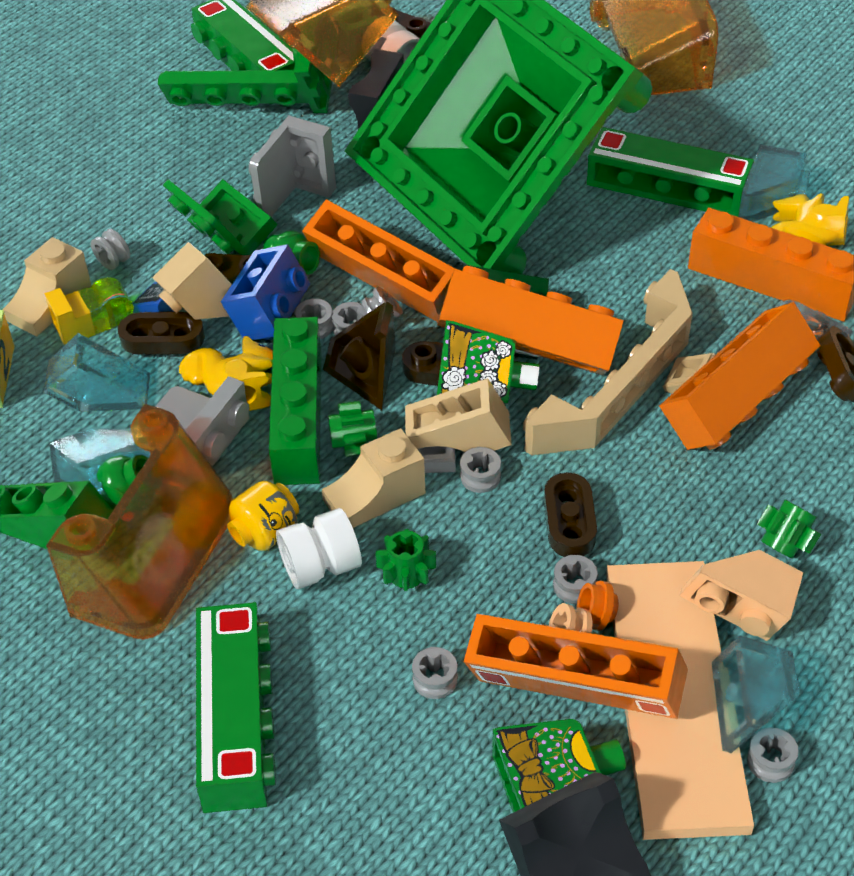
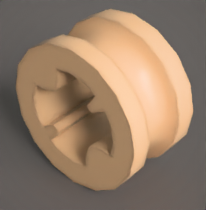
M562 603L554 610L548 626L591 633L593 620L589 610L583 608L574 609L572 605Z

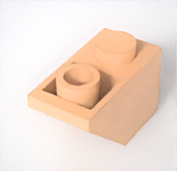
M756 550L702 565L681 588L679 596L696 604L701 610L713 613L741 627L744 632L768 641L791 619L804 572L761 550Z

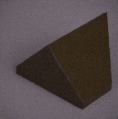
M388 301L384 302L331 338L323 366L325 372L381 411L384 405L396 349L393 305Z

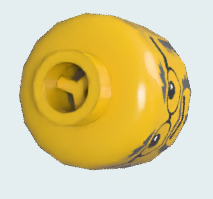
M260 481L230 502L229 515L231 521L227 524V528L233 539L240 546L244 547L248 544L258 551H265L277 544L276 530L297 523L296 515L299 513V505L293 494L283 484Z

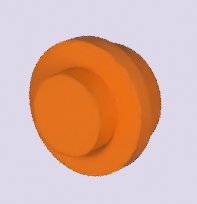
M599 580L595 584L586 583L582 587L577 600V608L589 610L593 620L592 630H603L617 615L619 600L617 594L614 593L611 583Z

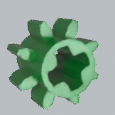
M359 401L339 403V414L328 415L332 449L344 447L346 457L359 456L361 453L360 446L377 439L373 409L361 411V403Z
M786 499L779 509L768 504L757 522V525L766 529L761 541L791 559L794 558L798 549L810 554L821 536V533L811 528L817 517Z
M409 529L396 532L392 536H384L385 550L376 551V566L379 569H383L384 584L392 582L395 586L403 588L404 591H408L409 588H414L420 583L428 584V569L436 568V551L429 550V537L427 535L421 537L417 533L409 531Z

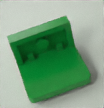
M169 179L163 184V187L171 194L167 201L185 217L190 212L191 215L187 221L204 236L206 234L211 236L213 233L214 236L211 240L226 254H230L234 250L239 255H252L278 225L271 216L223 179L201 204H198Z

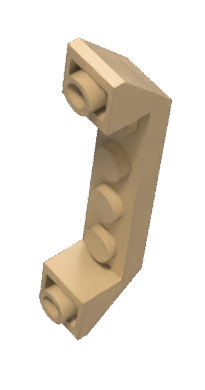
M670 269L658 282L653 281L648 287L644 296V304L647 305L645 323L654 327L651 335L642 345L637 344L632 349L627 362L619 370L614 369L610 372L603 388L594 397H587L579 409L551 394L539 408L534 407L530 410L523 423L526 453L540 455L595 448L688 345L692 311L677 271Z

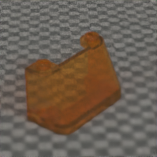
M250 0L245 6L292 49L297 50L339 87L399 16L389 5L393 0Z
M708 0L590 1V17L592 22H597L599 28L610 26L620 51V57L650 79L652 85L651 95L712 88L718 46V25Z
M144 404L134 418L130 429L134 443L143 450L149 451L151 455L109 518L105 519L91 514L75 515L65 520L59 526L46 545L69 616L136 639L153 638L162 633L168 626L227 529V524L231 521L229 506L233 500L230 490L175 415L165 409Z

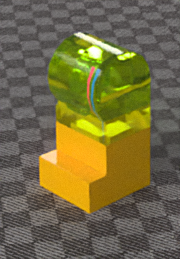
M111 277L101 278L90 288H84L64 295L61 288L44 293L53 325L64 346L117 327L134 310V306L120 281Z

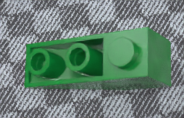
M90 481L0 485V533L62 555H97L121 521Z

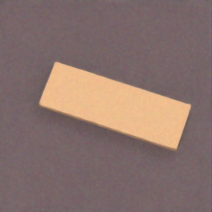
M704 561L607 565V582L611 583L614 593L617 594L619 600L618 612L613 620L615 638L678 648L688 668L677 719L625 709L643 840L752 835L754 829L715 616L713 613L705 612L696 604L679 596L681 588L705 564Z

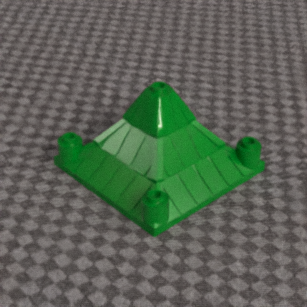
M446 0L344 152L466 265L523 274L527 259L525 251L517 245L520 237L526 233L539 215L541 208L547 204L560 186L562 179L568 175L579 160L583 150L592 142L604 125L607 117L616 108L625 113H635L641 110L651 97L652 85L650 79L644 73L545 0Z

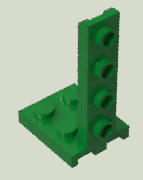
M306 0L304 11H300L298 18L299 42H296L293 47L294 70L165 71L159 75L157 84L168 102L178 106H188L189 104H210L213 106H222L224 104H245L248 106L280 104L291 106L295 103H309L313 113H327L339 36L324 1Z

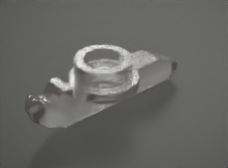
M785 300L777 305L779 307L794 302L816 339L832 326L838 327L849 337L853 334L850 328L832 320L823 312L813 310L799 302Z

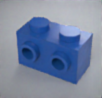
M288 244L255 250L221 300V303L242 338L248 336L252 340H270L274 338V318H290L296 307L300 304L310 282L307 279L306 272L298 263Z

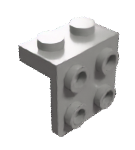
M288 115L278 129L273 130L268 141L258 152L253 154L249 162V174L252 177L254 191L253 203L272 217L295 188L325 197L332 195L336 189L330 127Z
M228 376L211 398L179 386L172 387L128 440L130 450L203 479L249 420V404L246 399L244 382Z

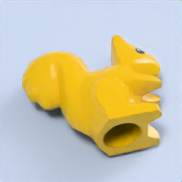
M822 193L811 200L805 194H797L773 201V206L779 211L773 215V220L779 221V223L772 225L770 228L798 237H804L826 246L845 245L849 221V196H843L837 205L824 204V194Z
M248 336L243 337L242 353L239 355L224 358L222 353L215 349L200 348L186 355L179 365V373L184 381L191 382L193 385L204 384L212 395L229 376L244 382L249 411L271 406V396L262 391L261 387L272 383V374L265 372L272 367L273 350L253 341Z

